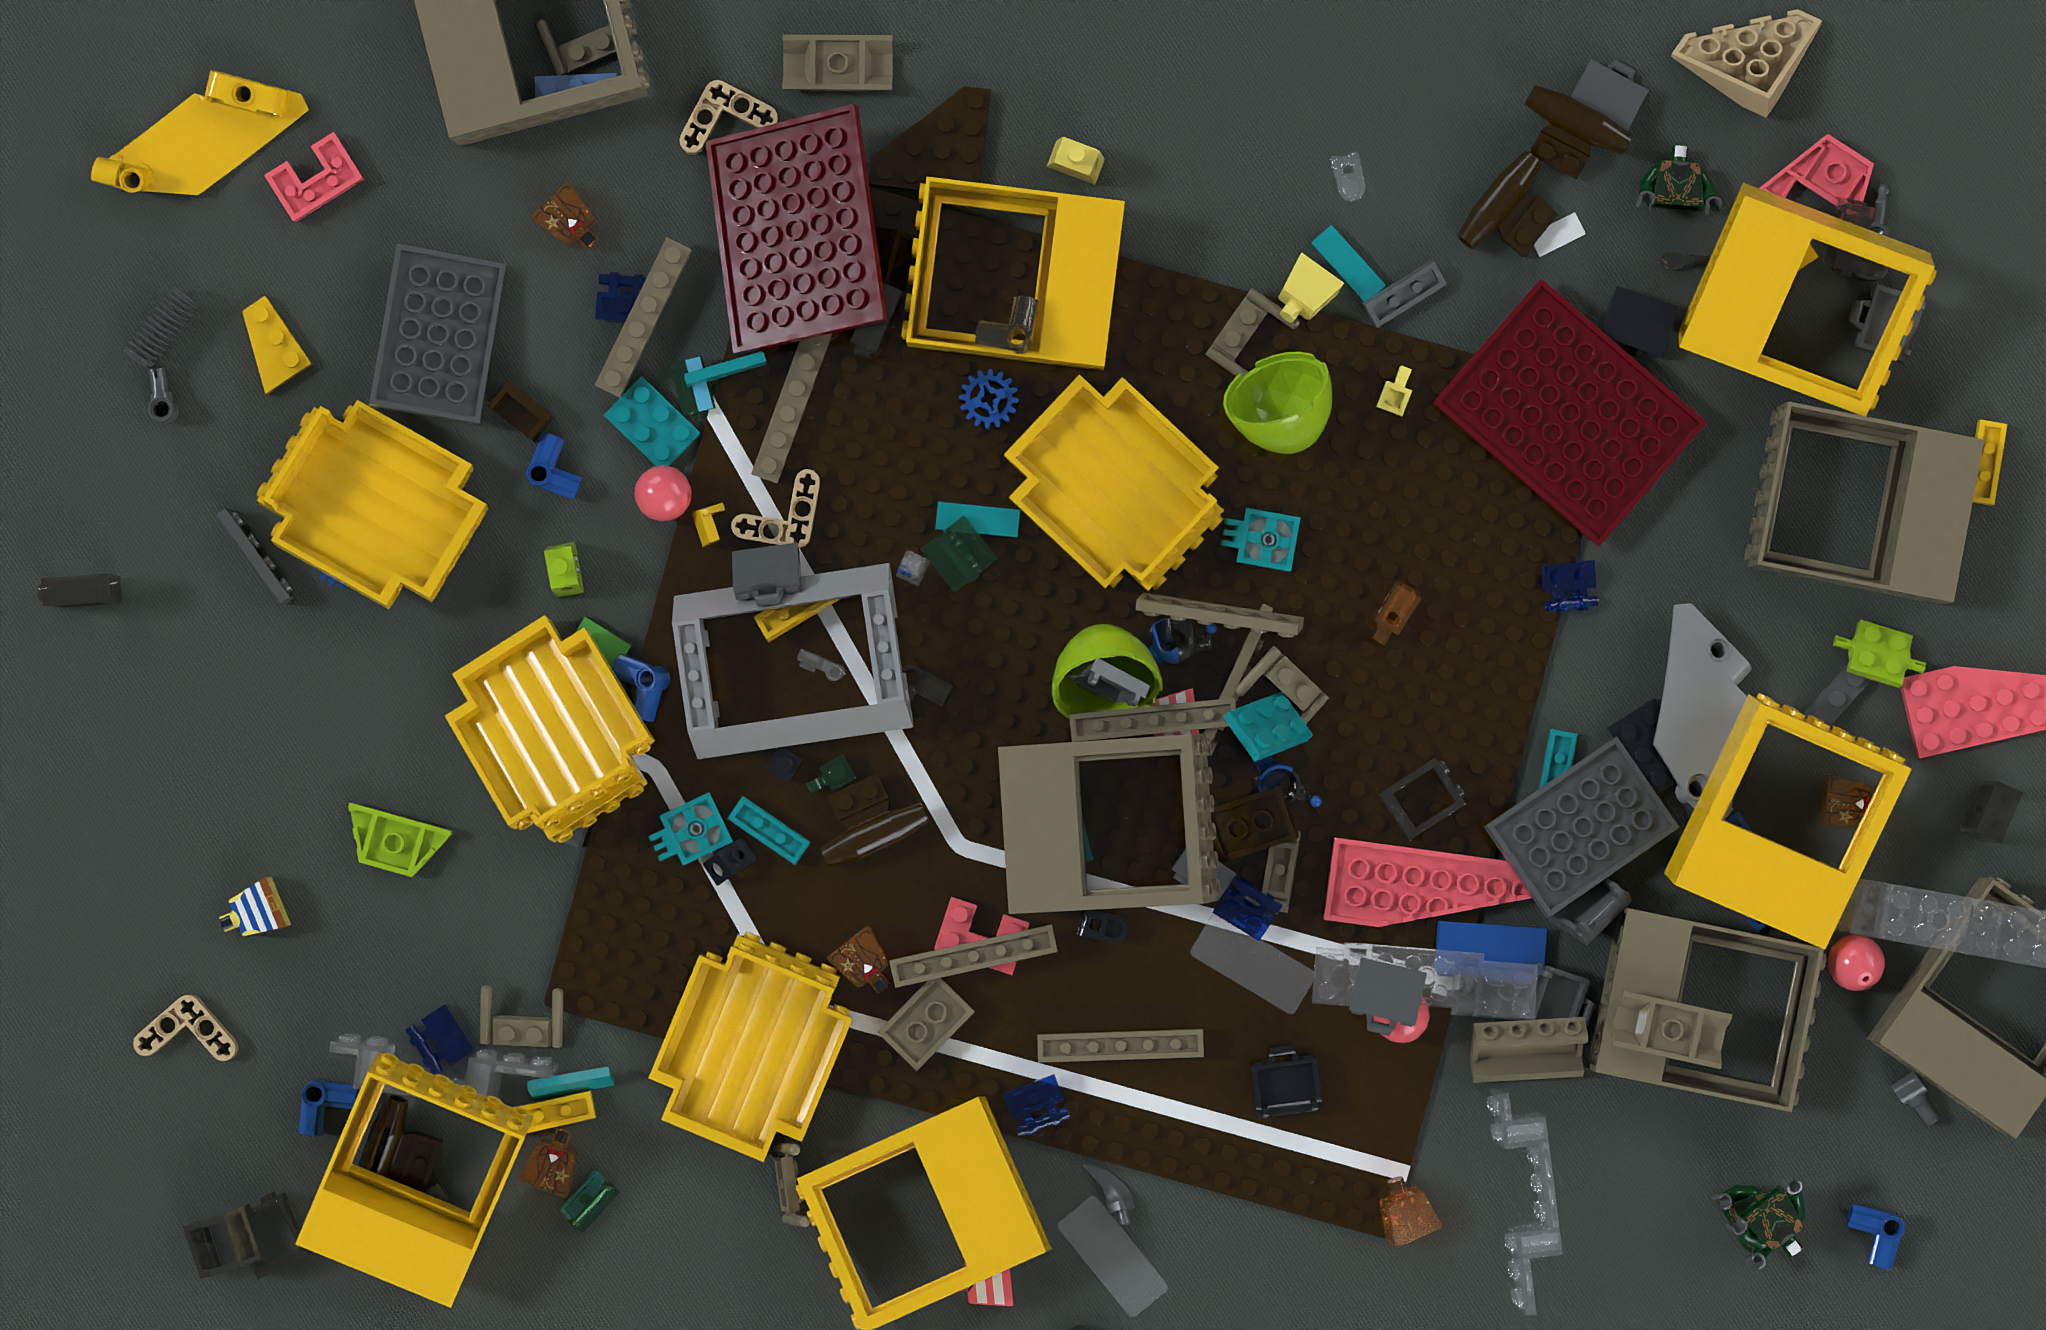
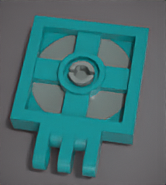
M1246 508L1244 521L1224 519V524L1234 526V531L1223 529L1222 535L1232 537V541L1221 540L1220 546L1238 549L1236 563L1291 572L1301 517Z
M710 792L660 815L665 829L648 836L650 841H655L660 837L663 841L653 846L655 852L664 847L668 851L658 856L660 861L678 854L683 866L734 842Z

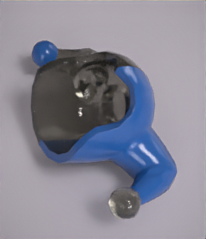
M1171 618L1161 619L1152 625L1153 645L1148 650L1156 664L1162 661L1171 664L1182 663L1192 655L1206 653L1211 649L1213 634L1217 631V626L1215 623L1206 625L1205 635L1203 638L1196 637L1194 624L1191 619L1187 618L1183 621Z
M1270 756L1256 762L1252 759V763L1260 773L1257 783L1259 792L1281 785L1287 803L1296 800L1310 803L1313 807L1321 805L1322 799L1318 795L1315 796L1309 787L1301 783L1298 772L1287 763L1275 762Z

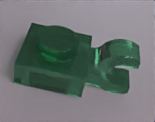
M842 754L819 767L823 775L806 785L811 794L827 785L830 786L833 792L856 779V776Z

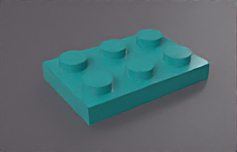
M642 376L604 414L655 466L665 465L670 467L701 435Z
M1282 692L1231 710L1223 717L1254 762L1307 742L1313 736L1306 723L1301 719Z

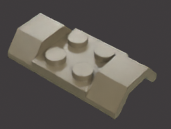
M783 35V90L892 91V35Z
M1623 990L1616 1003L1611 1026V1045L1721 1069V1049L1725 1030L1732 1019V1014Z

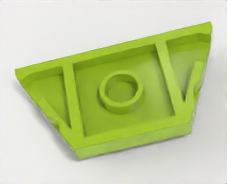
M349 802L348 808L351 812L354 827L352 829L357 843L356 850L359 863L414 877L453 832L452 830Z

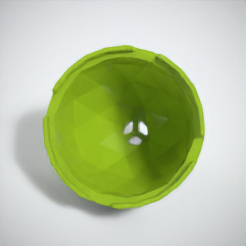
M1285 352L1259 360L1255 363L1253 370L1244 376L1238 374L1228 386L1223 401L1225 412L1232 424L1248 441L1263 449L1280 454L1301 452L1314 444L1320 437L1332 410V383L1325 362L1322 363L1317 360L1313 354L1305 352Z
M1110 624L1089 626L1074 636L1058 657L1052 679L1053 702L1058 711L1067 718H1069V714L1154 706L1159 691L1163 689L1159 668L1147 646L1130 632ZM1101 659L1150 685L1146 698H1141L1138 704L1133 707L1128 703L1118 704L1103 695L1096 696L1077 686L1076 681L1065 675L1073 668L1085 662Z

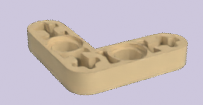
M713 80L706 86L679 139L680 145L687 154L694 155L700 153L705 147V141H708L723 111L755 128L778 123V114L774 108L723 81ZM719 87H722L723 94L730 97L731 92L735 93L730 99L729 107L724 106L727 101L722 97L714 100L711 90H717ZM739 99H746L750 105L748 111L745 113L736 112L734 109L735 102ZM755 105L759 106L756 109L758 113L766 115L767 112L771 113L772 123L766 122L765 125H762L761 118L753 115V120L749 119L754 112ZM703 110H708L713 115L712 121L707 125L700 124L697 120L698 114ZM693 124L700 130L706 131L704 135L699 131L696 137L699 142L698 146L692 145L691 148H688V143L685 139L694 136L696 130L691 128Z
M804 469L797 474L788 521L740 514L732 521L731 529L733 533L741 539L773 545L795 543V539L790 537L791 532L795 533L797 531L798 524H792V520L795 518L801 522L809 521L808 527L802 524L801 531L802 534L806 535L805 540L801 539L798 544V548L806 547L811 539L820 489L818 474L810 469ZM807 474H810L811 479L815 481V485H810L808 490L809 495L814 494L813 499L805 496L797 497L798 491L804 493V484L800 483V480L805 479ZM801 501L808 502L811 506L810 513L805 517H800L795 512L797 503ZM743 519H747L749 525L757 526L756 521H762L758 528L759 537H753L756 532L753 530H746L745 534H741V530L736 528L737 523H742ZM769 523L776 524L779 528L778 536L774 539H768L763 534L764 527Z
M192 994L184 995L177 999L138 1033L133 1042L134 1049L138 1054L149 1056L159 1051L187 1026L217 1060H230L238 1052V1043L201 999ZM193 1001L195 1004L192 1007L196 1014L203 1012L205 1015L199 1017L193 1024L191 1019L195 1018V1016L190 1011L186 1013L183 1011L185 1008L183 1002ZM165 1017H169L175 1022V1029L171 1033H166L161 1028V1021ZM203 1020H210L213 1023L214 1030L211 1035L207 1036L201 1033L199 1026ZM154 1027L156 1033L164 1038V1040L161 1041L160 1037L151 1042L152 1049H143L141 1046L144 1043L142 1038L152 1037L155 1032L151 1029ZM219 1032L222 1033V1036L218 1038L221 1043H230L231 1045L228 1049L229 1055L227 1053L220 1054L221 1046L217 1041H214L212 1044L209 1042Z

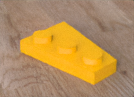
M266 296L242 311L266 395H269L313 365Z

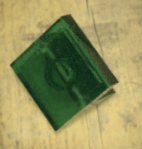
M965 515L920 549L954 593L967 582H973L980 576V572L998 559Z

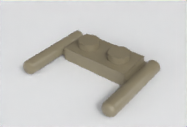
M542 19L536 23L557 76L567 75L570 72L572 73L617 54L610 25L562 44L557 48L547 22Z
M1251 288L1205 355L1235 376L1238 374L1244 376L1249 371L1238 365L1234 360L1268 312L1292 329H1296L1300 322L1297 318L1293 323L1284 320L1280 315L1282 310L1280 306L1254 288Z
M1275 646L1265 654L1235 688V693L1238 696H1243L1263 674L1303 711L1299 716L1306 724L1329 699Z
M1297 831L1299 834L1297 839L1269 848L1262 897L1232 892L1229 895V902L1287 913L1301 831Z
M489 985L481 987V1044L562 1047V989L556 988L552 991V1019L547 1017L491 1016L492 988Z
M775 1142L773 1144V1151L778 1155L774 1156L781 1211L785 1212L782 1220L786 1224L807 1227L810 1224V1219L807 1216L796 1214V1211H800L799 1204L802 1200L796 1190L795 1176L798 1175V1167L791 1155H798L800 1147L797 1144Z

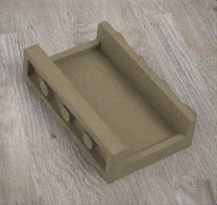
M1585 1017L1474 1023L1470 1053L1473 1083L1583 1077L1582 1051L1584 1043L1588 1042Z

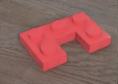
M332 132L311 146L325 170L302 183L288 161L264 175L294 223L365 180L335 132Z
M951 896L934 947L935 950L988 938L969 931L977 908L976 904ZM1003 914L996 936L1027 930L1029 922ZM1017 961L989 968L1012 975Z

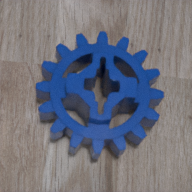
M989 369L988 375L985 376L979 370L977 379L969 376L968 379L971 384L969 386L962 385V389L966 391V394L959 395V400L966 401V404L962 405L960 409L961 411H969L966 419L970 420L974 417L976 419V427L983 422L988 430L990 423H994L997 428H1000L1001 419L1008 423L1010 420L1007 414L1016 413V410L1011 406L1019 402V399L1012 397L1017 392V388H1009L1012 379L1002 380L1003 372L1001 371L996 377L993 376L992 369ZM988 381L998 383L1003 389L997 390L990 387ZM979 385L980 392L978 396L970 400L973 389ZM984 388L987 389L990 396H996L993 400L994 411L991 410L987 402H981V400L985 399ZM1008 399L1005 409L999 414L998 406L1000 402ZM982 409L988 412L989 417H983L974 410Z

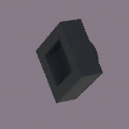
M778 747L765 769L790 783L804 759L784 747Z

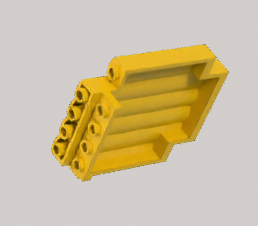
M1079 374L1004 454V457L1027 478L1013 492L1009 499L1104 589L1108 585L1114 588L1124 577L1121 574L1124 569L1146 591H1149L1151 588L1156 591L1167 580L1163 575L1170 567L1175 571L1185 561L1182 555L1190 547L1194 551L1204 540L1201 536L1208 527L1213 531L1223 520L1220 514L1224 510L1216 503L1217 500L1210 493L1207 495L1201 489L1203 485L1208 488L1217 479L1218 476L1215 472L1219 467L1123 377L1103 397Z
M359 400L356 401L354 406H348L343 415V423L333 418L331 412L320 406L319 409L314 407L311 413L307 412L300 422L302 428L297 436H291L286 444L285 449L287 452L284 457L277 459L271 469L273 475L268 483H262L257 492V502L259 505L284 519L282 522H277L271 532V536H273L271 539L272 543L388 610L397 599L403 586L432 602L488 510L486 503L462 490L474 470L472 464Z
M544 615L452 673L467 702L445 715V718L509 827L523 830L534 823L543 829L549 840L562 843L570 839L574 835L573 831L578 827L586 828L597 821L596 817L604 811L610 813L620 806L619 802L628 796L629 798H634L644 791L643 787L648 783L632 755L640 756L650 750V745L655 740L593 636L586 628H582L563 640L552 621Z
M746 931L744 935H737L734 945L731 946L727 955L726 964L721 962L723 957L708 951L706 956L703 954L699 955L648 1078L673 1088L661 1120L764 1162L776 1132L798 1141H803L854 1017L849 1015V1009L835 1004L834 1008L828 1007L841 977L836 974L837 968L825 963L818 967L810 963L812 958L798 952L795 957L785 953L786 947L771 942L770 946L759 942L761 937Z

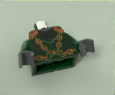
M1672 146L1671 160H1661L1657 165L1652 166L1640 181L1639 197L1635 205L1639 208L1641 202H1645L1647 207H1649L1648 210H1651L1652 207L1699 211L1704 207L1705 203L1704 213L1709 215L1710 208H1715L1718 214H1721L1722 200L1717 197L1714 186L1706 171L1701 169L1700 163L1687 162L1688 147Z
M1793 1174L1794 1180L1789 1184L1783 1179L1781 1183L1785 1189L1779 1185L1744 1211L1738 1215L1735 1214L1734 1216L1737 1218L1736 1223L1732 1226L1726 1223V1227L1747 1245L1760 1250L1768 1248L1772 1251L1782 1246L1789 1257L1794 1256L1803 1248L1795 1237L1804 1229L1802 1222L1805 1219L1804 1198L1801 1192L1803 1184L1795 1174Z
M1734 1185L1722 1194L1712 1195L1711 1198L1712 1200H1720V1206L1716 1208V1211L1722 1210L1732 1226L1737 1221V1218L1734 1216L1735 1214L1738 1215L1767 1193L1755 1186ZM1739 1239L1744 1250L1749 1253L1753 1252V1254L1744 1258L1745 1263L1752 1260L1755 1262V1267L1752 1269L1753 1272L1764 1268L1766 1265L1765 1259L1772 1250L1768 1248L1760 1250L1743 1243Z

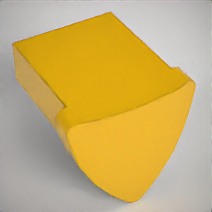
M723 503L696 510L692 514L703 547L720 540L712 515L725 511Z

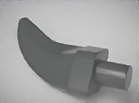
M1083 1164V1169L1101 1185L1108 1213L1117 1214L1120 1226L1130 1224L1128 1211L1134 1209L1135 1205L1124 1183L1114 1174L1101 1167Z

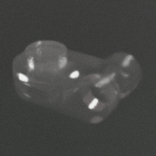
M1358 151L1349 152L1348 156L1339 157V155L1331 156V167L1339 196L1347 202L1359 200L1365 192V180ZM1351 166L1353 173L1344 175L1342 168Z
M800 649L797 659L801 661L800 667L815 672L816 668L824 671L830 681L841 680L844 677L845 669L840 664L808 650Z

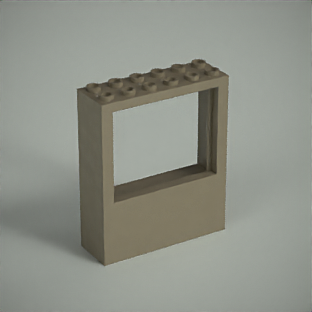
M414 0L448 135L459 146L649 96L647 88L651 87L647 71L640 64L641 61H644L641 46L634 40L633 35L638 33L634 19H631L630 14L627 13V9L631 8L629 0H603L622 75L522 102L495 0Z
M1786 402L1778 406L1777 410H1773L1770 418V426H1773L1772 437H1768L1765 444V453H1768L1767 463L1762 465L1760 471V480H1763L1762 490H1758L1755 497V507H1758L1757 516L1752 518L1750 524V533L1753 534L1752 543L1747 545L1744 557L1748 561L1747 568L1933 604L1953 603L1984 439L1793 402ZM1792 428L1892 447L1869 570L1769 551Z
M1206 734L998 747L1009 914L1190 905L1217 901V896L1220 894L1219 880L1215 879L1218 855L1216 851H1213V840L1216 839V826L1211 821V812L1214 811L1213 795H1210L1209 784L1212 783L1213 776L1211 767H1208L1207 756H1210L1211 746L1209 739H1206ZM1180 755L1188 884L1087 890L1079 761Z
M1991 876L1989 878L1979 877L1867 1039L1910 1070H1914L1917 1075L1998 1132L2017 1139L2046 1097V1043L2035 1059L2032 1060L1930 989L1932 983L1988 903L1994 905L2046 942V910L2042 909L2040 911L2032 906L2034 902L2027 896L2011 892L2009 890L2011 885L2001 878L1997 877L1995 879Z
M1625 908L1616 919L1587 1068L1597 1073L1792 1112L1793 1106L1796 1107L1799 1100V1090H1796L1798 1079H1802L1805 1070V1064L1802 1063L1803 1053L1808 1051L1810 1045V1036L1807 1035L1809 1025L1813 1024L1816 1010L1813 1008L1814 997L1818 998L1821 989V982L1818 981L1819 972L1824 970L1826 964V954H1823L1824 949ZM1693 941L1795 962L1771 1086L1668 1065L1670 1058L1612 1046L1611 1026L1616 1003L1624 990L1681 1003Z

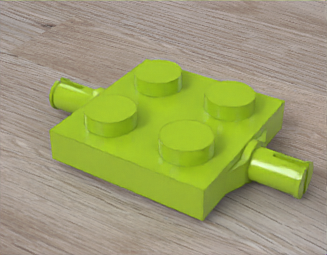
M1860 620L1857 623L1855 635L1852 639L1836 635L1833 641V646L1848 650V673L1900 688L1902 686L1907 669L1923 674L1926 668V662L1911 658L1910 648L1913 635L1868 621Z

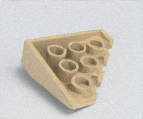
M1796 9L1788 11L1786 18L1772 20L1770 15L1750 20V26L1734 29V25L1729 24L1712 28V34L1697 37L1696 32L1685 34L1671 57L1740 106L1767 118L1821 26L1822 20Z

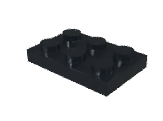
M1652 698L1607 729L1613 738L1618 737L1656 794H1659L1676 783L1653 745L1661 707L1655 698Z

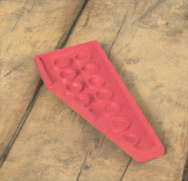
M1951 666L1904 677L1903 684L1900 687L1917 758L2046 730V675Z
M1334 837L1323 919L1382 927L1520 901L1532 897L1509 863L1504 860Z

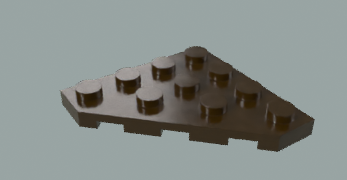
M962 87L879 151L872 158L869 185L919 192L920 183L926 184V177L980 183L991 89Z

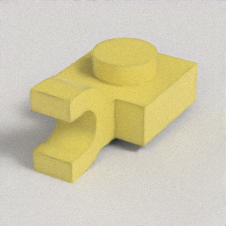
M1404 366L1399 367L1395 382H1385L1376 407L1403 416L1412 390L1405 388L1412 369Z

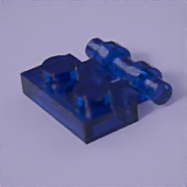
M619 272L599 274V284L609 285L608 292L597 291L595 319L626 322L647 277H644L643 274L623 276ZM618 287H633V294L618 293Z
M1595 560L1541 565L1543 592L1553 593V600L1545 602L1547 612L1565 613L1568 609L1584 611L1590 607L1598 606V597L1587 595V588H1596ZM1574 590L1575 598L1567 599L1565 591Z
M1235 876L1230 886L1238 890V893L1227 888L1212 913L1260 941L1275 917L1268 913L1267 909L1278 914L1283 905L1274 900L1275 897L1269 893L1264 894L1254 888L1253 883L1245 880L1244 882ZM1248 896L1249 898H1251V899H1253L1254 901L1258 902V903H1259V906H1257V905H1255L1254 903L1250 902V901L1247 900L1245 897Z
M446 1004L421 1019L426 1027V1030L420 1033L415 1024L405 1029L410 1037V1044L412 1047L417 1048L424 1059L422 1063L426 1068L429 1067L433 1075L443 1071L438 1062L440 1059L445 1057L451 1066L475 1051ZM429 1037L433 1038L440 1049L434 1054L425 1042Z
M1055 1074L1003 1093L1012 1120L1021 1116L1025 1120L1024 1124L1016 1126L1019 1137L1029 1133L1030 1136L1037 1134L1039 1129L1050 1125L1058 1126L1061 1124V1121L1071 1118L1067 1107L1058 1111L1055 1108V1103L1064 1100ZM1046 1107L1049 1114L1034 1120L1031 1113Z

